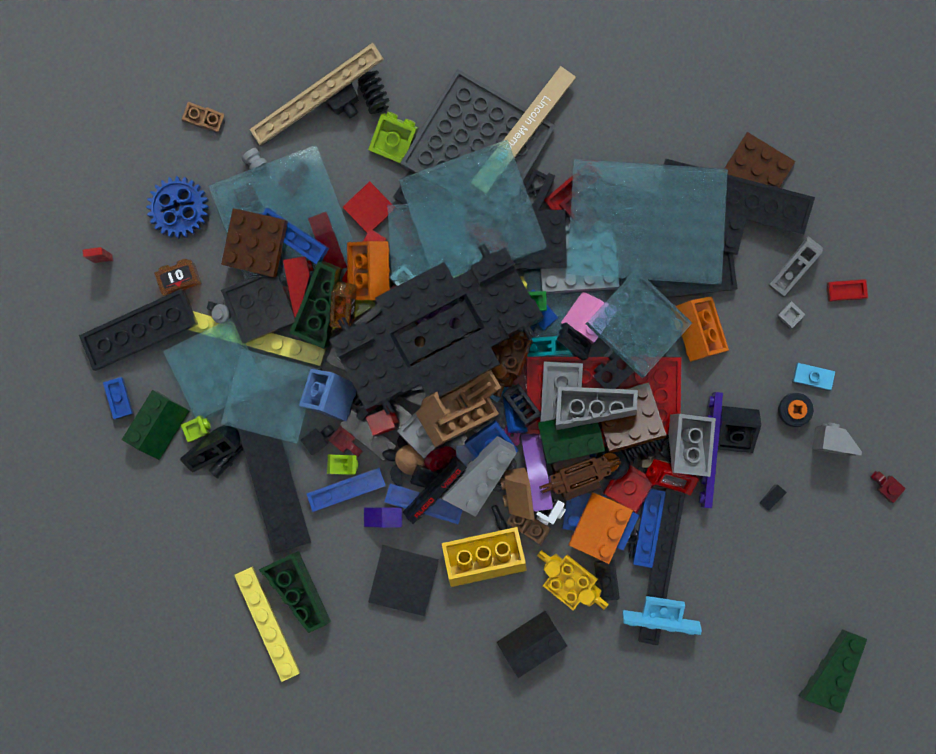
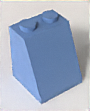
M311 369L299 406L338 420L347 421L353 399L356 396V389L352 381L335 373Z

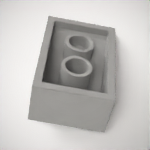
M670 414L669 444L672 473L711 476L716 418Z

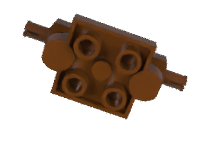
M524 331L491 348L500 363L499 366L492 369V373L501 386V389L493 394L496 397L501 398L504 387H511L513 380L520 377L533 342L532 339L528 340Z
M589 455L553 463L551 467L554 475L549 476V483L539 486V489H544L540 492L544 494L552 490L556 495L561 493L564 501L601 488L599 481L603 480V477L611 475V468L621 465V461H618L620 460L619 457L607 460L605 456L590 459Z

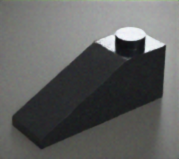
M228 422L209 433L183 455L180 461L193 473L237 450L240 441L239 432Z

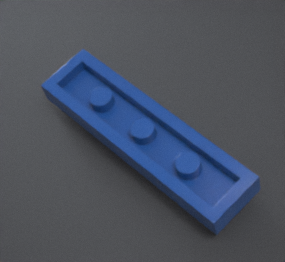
M266 208L262 214L286 220L270 208ZM288 221L284 243L317 265L318 262L323 260L329 248Z
M380 468L307 493L312 512L379 489L386 486Z
M390 483L384 502L407 508L420 492ZM438 498L436 503L430 506L424 514L459 524L462 509Z
M651 489L643 502L638 530L639 540L635 546L633 565L653 567L665 491Z

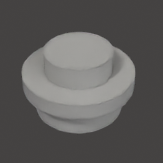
M218 304L213 308L212 318L216 323H225L229 320L231 314L227 306Z

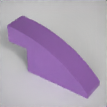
M520 434L524 463L530 481L533 511L553 509L551 491L542 494L540 491L544 489H539V486L549 483L539 434Z

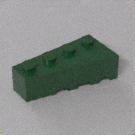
M326 261L317 263L289 332L290 334L323 349L330 347V336L332 335L342 268Z
M299 551L259 569L308 633L331 622Z
M842 629L830 647L828 654L824 660L822 659L818 669L810 677L808 684L798 696L809 702L842 713L867 639Z

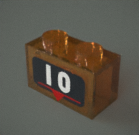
M182 259L177 261V264L174 266H162L159 268V271L154 272L162 295L166 296L179 289L186 290L202 284L192 260Z
M338 282L331 291L330 326L341 328L338 320L345 317L349 326L354 322L357 285Z

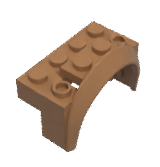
M490 370L441 397L438 396V392H435L424 398L416 415L433 445L437 447L496 417L499 413L489 397L500 390L501 386Z

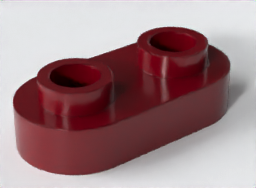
M446 446L431 451L425 458V467L431 471L444 468L457 456L456 450Z

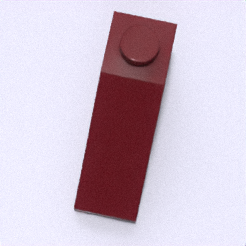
M327 212L308 218L315 239L329 248L323 258L324 261L342 269L347 268Z

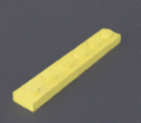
M253 566L235 574L236 581L281 682L300 674Z

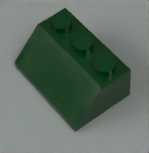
M152 390L123 436L122 441L160 460L190 411L160 392Z
M556 418L538 422L547 464L605 451L598 422L560 430L556 429Z

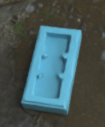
M796 363L792 382L832 390L835 371Z

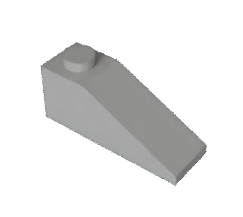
M807 237L769 285L785 296L822 254L823 247L810 237Z

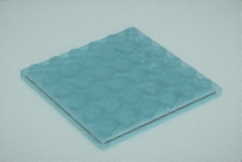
M508 140L399 179L430 269L445 262L452 277L455 278L469 271L471 265L483 258L478 249L482 244H486L490 253H495L506 247L512 260L547 248Z
M317 145L208 185L227 233L233 208L263 214L266 208H270L315 239L308 218L327 212L344 258L347 257V242H354ZM284 242L277 271L281 282L287 280L283 260L303 257L302 254ZM312 262L313 270L317 265ZM242 270L245 280L259 275L258 273Z

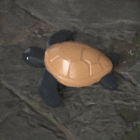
M399 436L397 439L399 450L387 449L382 452V455L386 460L396 462L390 471V475L395 485L402 486L401 473L413 475L417 464L425 466V458L423 459Z

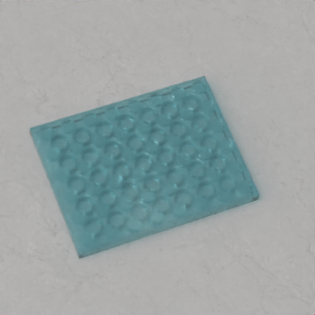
M574 159L567 274L721 284L728 169Z

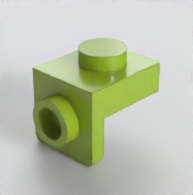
M201 415L181 424L188 443L207 436L210 433L209 429H211L209 420Z
M328 454L327 474H356L358 469L356 455Z

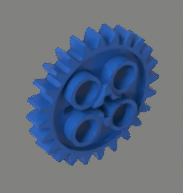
M176 176L175 181L168 177V183L161 180L162 186L155 185L157 191H150L153 198H147L151 205L146 206L148 210H151L147 216L154 217L150 220V223L156 224L155 229H161L163 235L168 232L170 238L173 237L174 233L178 239H180L181 233L187 238L189 231L194 235V228L196 227L200 230L199 223H206L202 218L209 216L204 212V210L210 209L208 205L204 204L209 201L207 197H203L206 193L204 190L199 191L201 186L199 184L195 185L193 180L188 183L186 177L182 181L178 176ZM189 192L188 198L181 200V194ZM170 197V202L167 205H163V199ZM177 204H180L181 206L179 207V210L176 211L175 208H177ZM188 210H193V216L190 218H186V212ZM175 215V220L172 223H168V217Z

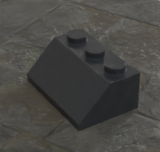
M546 611L538 614L497 641L499 648L518 678L567 647V644Z

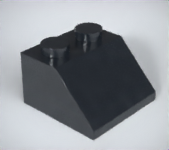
M722 406L718 450L753 453L761 429L760 411L757 409Z

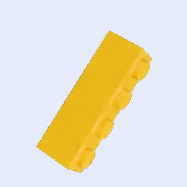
M518 527L442 543L451 587L527 571Z

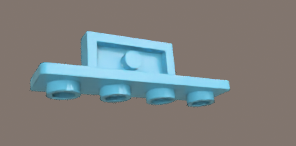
M646 596L642 613L623 610L622 613L623 623L629 626L663 629L669 632H683L689 635H701L702 632L699 621L682 619L685 609V602Z

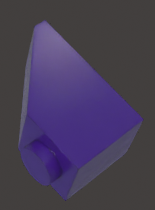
M364 507V527H403V508Z

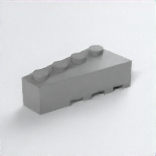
M558 386L556 429L560 430L637 415L638 390Z
M498 436L479 453L480 455L466 465L467 468L463 474L454 480L447 491L441 494L443 500L476 517L516 455L514 445Z

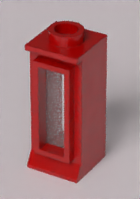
M656 459L648 467L645 475L653 485L656 484L690 496L699 481L696 475L672 473V465L670 463Z

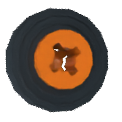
M790 393L780 401L778 412L785 424L792 427H801L811 420L814 408L811 400L806 395Z
M604 447L605 451L599 452L596 458L605 456L607 460L619 457L620 460L618 461H621V465L612 467L611 475L603 478L608 480L622 478L627 473L630 465L625 450L609 453L608 447Z

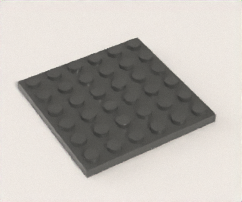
M457 69L400 162V166L499 223L550 137L555 125L544 119L485 196L471 186L470 183L527 109Z

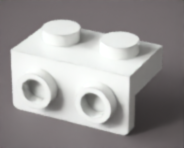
M555 499L553 509H550L547 515L535 511L534 514L538 515L536 519L545 525H548V523L554 524L557 518L561 519L566 510L563 508L565 504Z

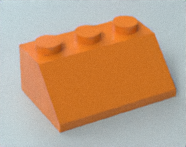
M388 241L347 242L348 300H351L354 292L355 300H375L376 297L390 290Z
M712 296L690 300L673 307L674 316L678 322L680 335L683 338L686 354L690 362L729 351Z
M592 492L568 545L609 564L633 510Z

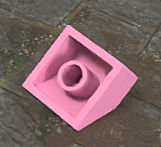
M582 292L561 321V324L567 322L593 344L616 313V310L602 300Z

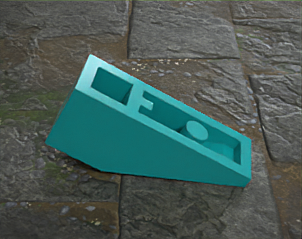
M558 336L532 338L533 342L527 357H575V354L557 340Z

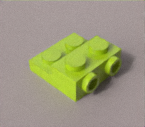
M388 111L387 114H381L368 150L400 163L413 143L419 127L415 126L414 121L409 119L402 121L397 119V114Z

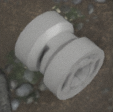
M257 148L248 150L241 157L242 161L250 166L249 170L252 174L259 173L268 164L264 158H260V152Z

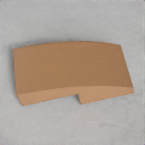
M188 102L182 121L218 132L225 114Z
M511 514L506 522L514 528L518 527V531L540 545L551 530V528L535 518L530 520Z

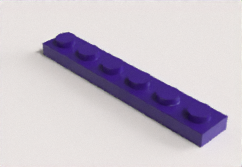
M714 392L708 398L710 415H707V417L716 418L711 476H701L700 479L701 484H703V491L699 493V503H701L703 508H712L723 400V393Z

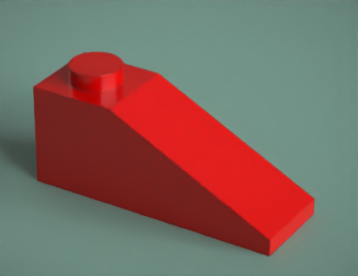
M305 256L283 260L294 317H296L306 293L311 276L310 271H313L312 261L308 260Z

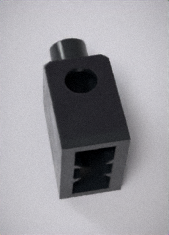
M352 83L324 102L336 115L344 111L349 118H352L358 113L354 104L359 99Z

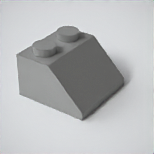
M823 423L822 426L816 427L812 450L846 456L862 455V451L847 430L839 428L840 424Z

